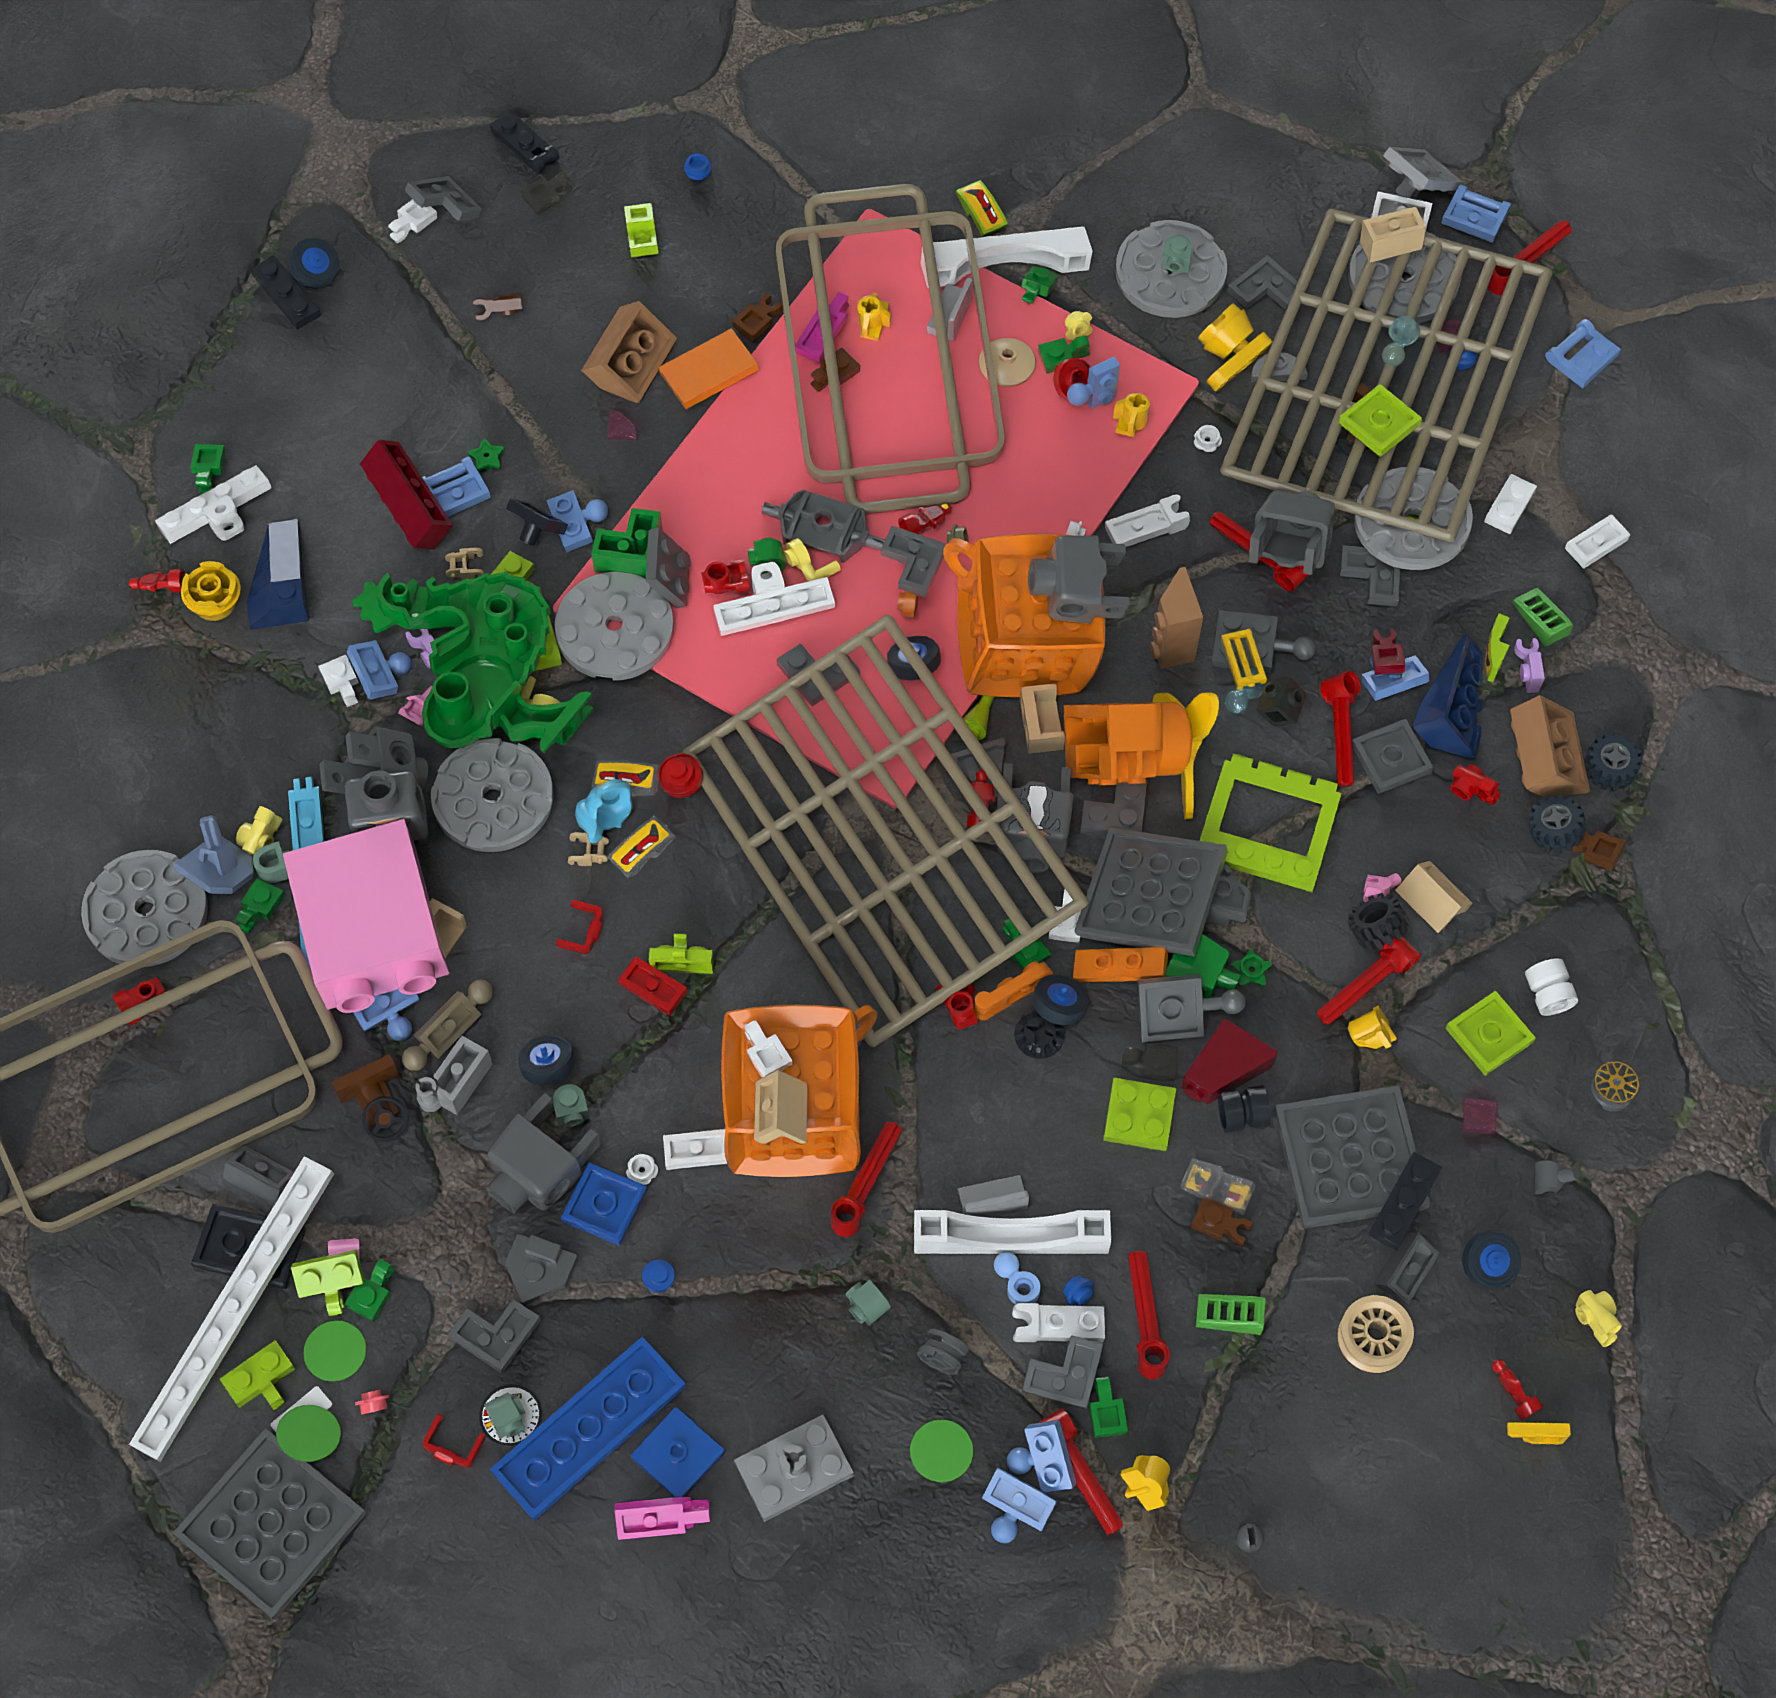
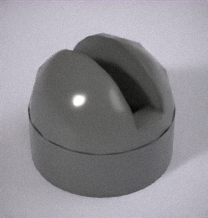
M1255 1524L1241 1526L1236 1535L1238 1547L1247 1553L1259 1550L1264 1541V1534L1261 1528ZM1248 1529L1253 1530L1254 1545L1249 1543Z

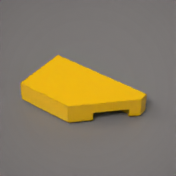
M1507 1423L1508 1436L1523 1438L1524 1442L1530 1444H1563L1571 1435L1570 1423Z

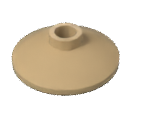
M1000 338L990 342L997 385L1003 387L1017 386L1031 377L1035 369V356L1027 344L1013 338ZM982 350L979 357V367L983 376L988 380L984 352Z

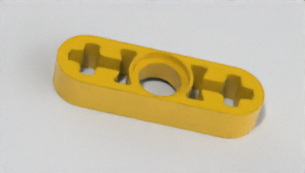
M1262 332L1215 371L1206 382L1217 392L1262 355L1272 345L1273 341L1265 332Z

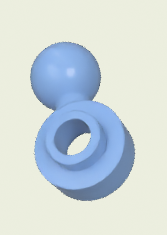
M1011 1252L1000 1253L994 1260V1269L999 1276L1009 1279L1007 1293L1011 1302L1015 1305L1018 1303H1035L1040 1295V1282L1038 1278L1030 1272H1019L1020 1263L1015 1254ZM1026 1288L1029 1290V1293L1021 1295L1018 1293V1290Z

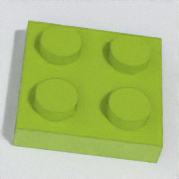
M1381 384L1339 417V424L1379 457L1383 456L1419 427L1422 421V417Z
M1494 991L1447 1023L1445 1027L1485 1076L1533 1044L1536 1039L1497 991Z
M1113 1078L1103 1141L1167 1151L1176 1088Z

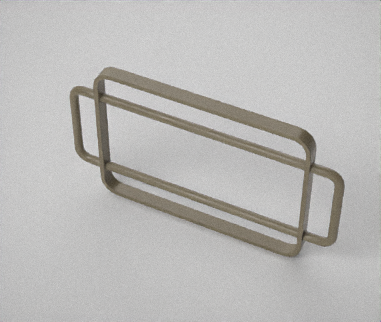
M897 184L813 195L808 199L804 207L806 227L787 230L779 237L776 243V263L806 470L813 479L821 483L843 482L844 496L847 504L863 508L865 514L960 502L970 491L971 482L968 467L987 465L997 460L1003 451L1005 437L970 223L963 215L957 212L928 213L924 192L913 184ZM910 195L916 202V215L817 226L815 209L822 204ZM945 224L957 226L963 231L966 239L998 439L996 447L986 453L966 455L931 226ZM919 227L955 456L852 468L819 239ZM808 240L841 470L823 471L812 463L810 457L782 258L784 248L789 243ZM957 468L959 488L954 492L862 502L856 497L854 480Z
M219 920L0 1018L1 1032L214 934L229 932L239 938L247 955L0 1067V1081L253 966L298 1061L297 1064L27 1190H24L0 1135V1157L17 1194L0 1202V1216L22 1206L30 1222L38 1229L50 1233L63 1231L309 1114L316 1105L318 1096L316 1084L310 1071L334 1060L342 1050L343 1039L330 1009L327 1010L314 984L311 969L300 948L289 941H278L253 952L244 932L238 925L230 921ZM286 953L291 957L330 1039L328 1049L306 1060L303 1059L258 964L277 954ZM304 1074L308 1083L309 1093L306 1101L298 1108L58 1221L42 1222L36 1217L30 1202Z

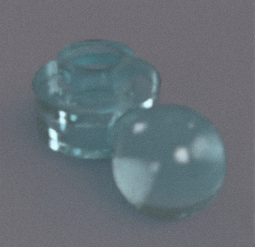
M1399 317L1390 326L1389 335L1393 343L1387 345L1382 352L1383 361L1389 366L1400 365L1405 358L1403 347L1411 345L1419 337L1420 327L1412 317Z
M1250 668L1252 675H1256L1255 668ZM1241 670V671H1240V674H1241V677L1243 678V677H1245V674H1244V671ZM1258 682L1253 687L1245 685L1240 690H1237L1235 685L1236 690L1230 691L1225 697L1224 704L1226 709L1234 714L1243 712L1248 706V699H1255L1262 695L1265 684L1260 685V682Z

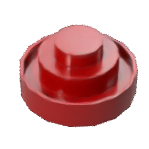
M1079 358L1065 359L1058 364L1054 371L1053 382L1057 393L1063 399L1068 400L1067 391L1071 385L1075 383L1088 384L1090 365L1085 360Z
M685 753L673 754L661 764L658 771V779L664 791L670 796L677 798L688 797L701 787L704 779L703 769L698 760L692 755Z

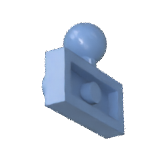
M1109 358L1089 368L1088 384L1075 383L1071 385L1067 391L1068 401L1075 406H1082L1087 402L1091 409L1110 403L1117 393L1120 364L1116 358Z
M573 490L546 500L551 514L568 524L565 534H559L566 553L593 543L586 521L601 522L608 515V506L600 499L591 500L586 505V508L581 510Z
M376 640L348 646L347 655L369 700L397 693L398 685L393 674L401 676L410 671L412 661L407 654L396 652L386 661Z
M1371 655V657H1370V664H1371V666L1373 667V661H1372V655ZM1416 655L1405 659V673L1375 675L1374 670L1362 674V683L1375 701L1429 682V672Z
M397 989L374 996L375 1000L371 1006L361 1011L353 1012L364 1032L387 1019L389 1022L387 1026L388 1035L395 1041H405L411 1036L413 1028L411 1022L407 1018L399 1016L398 1013L418 1002L419 997L417 994H403Z
M1060 1420L1029 1424L1024 1430L1030 1451L1022 1447L1011 1450L1007 1456L1008 1468L1013 1473L1021 1475L1029 1472L1032 1466H1035L1042 1492L1072 1489L1077 1483Z
M997 1468L982 1497L985 1501L1005 1511L1004 1516L996 1518L991 1525L992 1536L1000 1543H1009L1015 1539L1018 1533L1017 1519L1042 1531L1058 1501L1001 1468Z

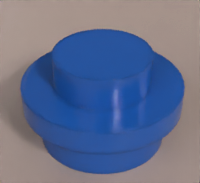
M692 154L684 164L685 174L693 180H702L711 173V163L703 154Z
M653 1260L643 1269V1283L652 1292H664L674 1283V1269L664 1260Z
M1081 1275L1072 1278L1063 1290L1066 1302L1070 1306L1086 1304L1093 1295V1281Z

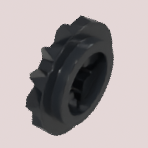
M1034 1010L1030 1014H1023L1020 1021L1016 1024L1014 1032L1015 1042L1018 1048L1029 1057L1037 1059L1048 1058L1056 1054L1062 1047L1064 1028L1062 1025L1047 1021ZM1043 1024L1045 1028L1044 1033L1049 1036H1042L1037 1044H1035V1033L1032 1030L1037 1031Z

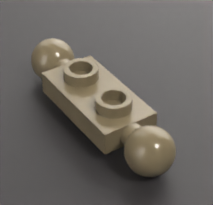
M483 979L473 981L468 988L467 997L462 992L457 991L414 1034L421 1044L419 1046H410L404 1051L402 1055L404 1066L411 1071L421 1070L427 1063L428 1053L432 1057L439 1059L482 1015L475 1006L477 1004H485L492 998L493 988L491 984Z

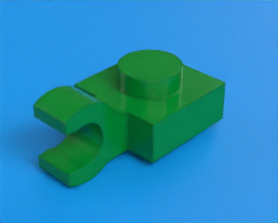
M1032 266L1022 281L1021 287L1026 289L1022 300L1033 304L1038 295L1047 297L1055 287L1058 275L1051 273L1046 268Z
M1080 336L1075 338L1070 344H1067L1066 339L1062 338L1038 345V353L1046 374L1054 372L1058 364L1065 359L1089 356L1088 347H1090L1087 336Z
M195 444L190 467L192 474H197L196 486H200L198 493L201 495L212 489V475L222 474L226 453L224 445Z
M257 878L240 902L244 909L239 912L235 919L239 923L240 929L249 934L260 917L269 920L285 897L283 890Z
M1010 918L1003 922L1005 926L1002 930L1011 941L1020 936ZM1038 938L1011 957L1023 971L1032 962L1042 963L1050 959L1051 953Z
M379 1259L373 1269L371 1279L364 1278L363 1284L356 1285L344 1305L348 1309L375 1322L391 1295L390 1291L384 1287L395 1271L391 1267L392 1265Z
M1109 1377L1096 1378L1094 1385L1098 1402L1089 1403L1094 1438L1127 1434L1128 1428L1123 1398L1112 1399Z

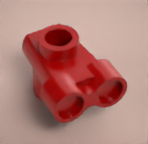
M744 559L730 561L731 565L727 566L718 561L710 563L706 567L705 572H701L705 593L722 594L725 591L736 590V593L750 591Z
M1459 764L1452 774L1453 782L1449 787L1454 795L1462 800L1470 801L1475 794L1480 797V800L1491 806L1497 802L1500 796V791L1497 790L1499 787L1498 781L1484 776L1483 771L1472 764L1468 767Z
M157 977L139 983L138 986L128 991L122 989L112 995V998L120 1011L123 1012L166 991ZM140 1017L134 1021L129 1022L128 1024L132 1026L133 1024L137 1023L143 1018Z
M973 982L942 1002V1004L946 1005L956 1029L959 1030L976 1025L978 1022L972 997L975 993ZM941 984L936 987V991L942 988Z

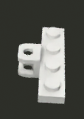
M255 465L230 480L217 485L208 492L193 498L175 510L166 513L164 516L156 519L155 522L170 544L209 523L219 539L226 541L244 531V524L238 516L236 508L272 487L265 475ZM228 526H234L230 530H225Z
M769 562L752 568V591L754 595L713 605L720 634L724 636L835 608V601L827 577L785 587L779 566L775 562Z

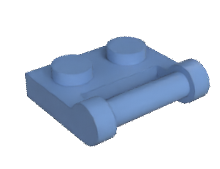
M1460 184L1443 216L1442 224L1493 243L1504 219L1507 217L1511 203L1495 201L1469 191L1467 186Z
M1583 319L1576 325V330L1557 347L1549 349L1545 353V357L1551 365L1581 388H1584L1619 356L1621 349L1595 330L1589 320ZM1582 338L1586 339L1588 343L1570 360L1564 357Z
M469 456L461 459V463L430 477H422L447 517L491 498L488 488ZM465 473L467 474V475H465V476H463V477H460V478H458V479H456V480H454V481H451V482H449V483H447V484H445V485H442V486H440V487H438V488L432 490V488L435 487V486H438V485H440V484H442V483H444V482H447V481H449V480H451V479H453V478H456V477H458V476H460V475H463V474H465Z

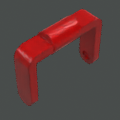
M572 900L570 903L572 908L595 914L587 931L585 944L581 945L557 939L555 945L563 949L588 954L592 949L593 943L597 942L603 926L601 922L603 912L599 906Z
M437 1414L423 1440L425 1450L434 1454L435 1459L453 1466L456 1464L463 1468L471 1467L485 1441L486 1435L480 1433L467 1459L459 1457L457 1453L431 1444L443 1420V1415Z

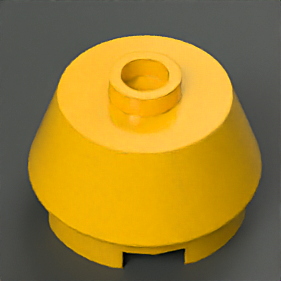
M1232 303L1199 335L1198 339L1204 345V350L1225 359L1232 352L1237 354L1249 343L1246 339L1254 330L1245 310H1241Z
M214 561L202 562L199 564V568L193 570L189 575L185 574L181 587L182 600L187 608L205 620L217 621L224 619L232 613L241 590L239 579L231 570L225 568L222 563Z

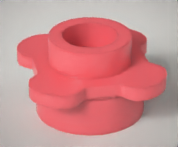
M381 1390L361 1394L362 1401L355 1402V1406H360L362 1415L388 1409L386 1399L389 1398V1395L382 1396Z

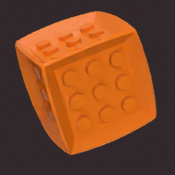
M1045 533L998 535L979 538L974 545L965 540L954 538L944 546V558L950 569L958 577V641L966 689L970 694L1020 697L1021 687L1056 684L1057 695L1080 692L1095 675L1105 647V618L1094 617L1090 624L1054 620L1048 614L1047 596L1031 595L1028 589V571L1031 559H1046L1055 540L1059 536L1074 535ZM963 553L972 559L970 572L960 563L958 554ZM1102 582V587H1101V588H1102V596H1104V589H1103V582Z
M774 1005L732 1010L725 1014L721 1057L722 1099L726 1128L724 1153L727 1165L734 1174L800 1177L853 1171L858 1167L861 1154L859 1139L858 1044L864 1039L877 1018L876 1010L870 1005L862 1006L855 1012L851 1008L826 1005ZM756 1020L766 1038L776 1034L792 1059V1065L782 1070V1072L807 1083V1140L803 1144L783 1135L766 1144L754 1140L756 1081L762 1079L747 1055V1050L753 1046L744 1034L746 1031L744 1026Z

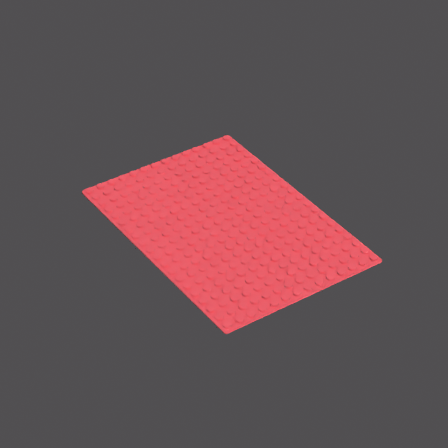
M867 209L857 221L887 217L872 209ZM910 229L847 235L823 263L828 304L832 303L838 292L849 296V306L846 310L848 317L834 340L835 352L842 347L860 364V372L840 385L852 468L955 456L937 338L935 335L927 333V325L933 312L929 288H927L920 264L922 253L921 235ZM980 268L978 272L990 342L1000 338H1013L1024 342L1034 353L1035 369L1031 377L1020 385L1012 387L997 385L1005 434L1004 448L1000 457L987 465L968 467L971 482L968 495L962 501L950 504L952 507L951 513L945 516V521L937 525V528L933 529V526H929L923 529L919 535L947 544V531L952 530L953 525L957 524L958 527L965 526L967 528L968 543L974 545L979 538L1027 533L1066 535L1070 521L1076 523L1082 521L1081 527L1086 529L1084 536H1093L1196 391L1199 384L1198 379L1090 323L1093 329L1092 333L1087 336L1090 347H1088L1090 355L1079 359L1085 360L1090 367H1093L1109 358L1115 357L1120 364L1117 393L1110 403L1099 405L1092 409L1087 402L1082 406L1071 404L1057 393L1053 382L1054 372L1046 374L1038 353V345L1062 338L1066 339L1067 344L1073 341L1067 339L1065 335L1068 331L1065 326V320L1071 313L1039 296L1036 297L1033 304L1023 301L1022 297L1026 289L985 268ZM971 273L953 286L963 288L967 277L972 278ZM813 277L789 306L794 344L797 343L818 310ZM945 286L940 287L941 294H942V292H943ZM973 289L972 300L954 341L948 340L966 455L989 452L998 443L989 383L979 367V357L983 346ZM872 293H877L878 299L881 301L889 302L888 312L891 313V326H883L879 341L860 337L862 328L858 324V302L865 296H871ZM783 314L751 354L758 363L759 371L734 383L721 392L631 506V508L660 511L663 532L685 550L691 560L688 573L689 592L687 593V606L676 608L669 602L674 622L673 634L670 640L671 644L664 657L651 670L734 716L788 680V677L777 665V658L801 643L812 658L817 661L883 616L891 615L906 637L927 636L937 643L940 650L941 663L932 675L961 717L964 718L979 695L970 694L966 689L958 641V577L950 569L945 558H943L926 598L919 596L915 617L908 618L902 617V611L897 610L899 593H905L904 590L898 589V582L906 566L905 563L882 556L880 550L868 546L862 547L860 551L842 563L841 556L804 545L815 571L835 560L841 567V571L828 577L835 601V608L724 636L720 634L713 605L754 595L752 591V568L754 566H750L748 559V549L753 548V542L764 538H773L782 543L783 551L787 550L786 545L783 544L780 520L761 513L764 502L781 507L782 503L785 504L794 493L806 490L847 503L844 496L843 482L821 483L813 479L806 470ZM796 353L812 463L823 471L841 470L829 384L818 392L811 385V382L815 380L811 373L820 368V364ZM1132 393H1143L1150 401L1146 426L1141 430H1136L1134 437L1115 433L1119 421L1113 419L1116 401L1124 399ZM956 468L854 480L857 499L862 502L954 492L959 488V479ZM631 508L612 531L626 532ZM919 508L865 514L867 530H870V535L886 539L891 526L899 528V518L909 513L917 515ZM828 517L816 519V523L819 525H827L831 522ZM963 553L958 554V560L970 572L972 559ZM592 557L553 605L554 614L557 613L564 596L575 585L586 578L601 574L594 572ZM744 559L750 591L736 593V590L725 591L722 594L705 593L701 572H705L706 567L710 563L718 561L727 566L731 565L730 561ZM786 560V567L781 571L785 587L808 582L801 569H798L796 566L791 567ZM609 620L606 626L609 630H618L622 627V622H611ZM887 629L873 637L872 641L887 661V653L896 642ZM860 646L849 653L848 656L860 669V677L901 737L916 728L917 726L863 647ZM899 679L926 720L942 710L921 679L911 681ZM850 682L835 691L876 754L891 744ZM799 692L849 769L853 770L865 762V758L826 700L823 699L814 706H811ZM785 696L771 705L806 759L841 778L788 697ZM762 712L747 721V724L782 744ZM948 720L934 731L942 743L945 744L955 728ZM924 737L909 746L924 771H926L936 757L932 748ZM897 754L883 765L907 798L917 784V781L899 754ZM873 771L858 780L867 794L894 809L898 808Z

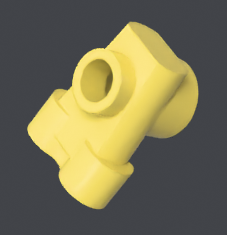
M259 806L254 816L253 825L244 823L236 835L237 845L241 846L245 852L252 856L261 847L274 843L273 834L275 831L277 832L283 820L275 815L273 811Z
M1591 1290L1580 1294L1575 1309L1577 1318L1582 1324H1589L1594 1332V1336L1602 1347L1611 1345L1616 1341V1333L1622 1327L1614 1316L1616 1314L1614 1300L1606 1291L1594 1294Z

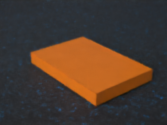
M731 328L658 367L681 404L685 409H688L759 371V366Z

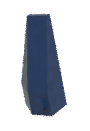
M298 519L268 524L247 599L250 630L309 621Z
M1468 634L1461 637L1420 703L1413 727L1429 747L1471 759L1476 756L1481 738V726L1476 725L1477 712L1482 711V702L1478 700L1477 687L1483 684V653Z

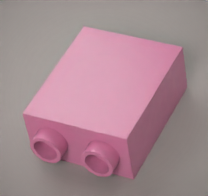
M405 819L283 853L314 984L327 1010L337 1007L339 1011L345 1013L361 1011L373 1004L374 996L397 989L407 995L422 993L431 989L436 984V978L449 974L417 851Z

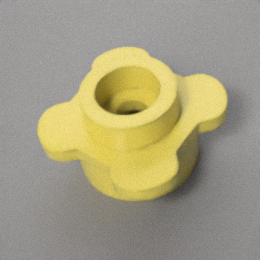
M1075 311L1067 316L1065 320V326L1068 329L1065 334L1067 339L1074 340L1076 337L1089 336L1092 333L1093 329L1090 326L1092 316L1090 313Z

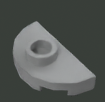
M1281 352L1270 378L1278 381H1287L1297 357ZM1268 354L1258 359L1253 366L1251 382L1257 381ZM1304 368L1300 380H1307L1308 373L1306 368Z

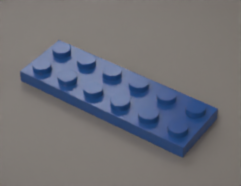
M641 1337L491 1467L490 1472L529 1517L535 1521L686 1388V1384L653 1347Z

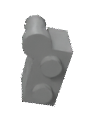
M461 1036L434 1074V1080L430 1077H423L418 1080L420 1085L416 1083L417 1101L424 1111L434 1112L442 1106L458 1115L493 1065L489 1051Z

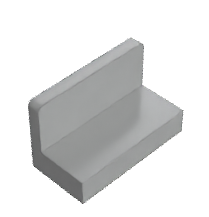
M967 277L963 288L946 284L941 294L948 340L954 341L972 300V278ZM932 314L927 325V333L936 336Z
M1020 1175L958 1188V1197L962 1212L965 1215L988 1218L1028 1208L1029 1195L1028 1191H1024Z

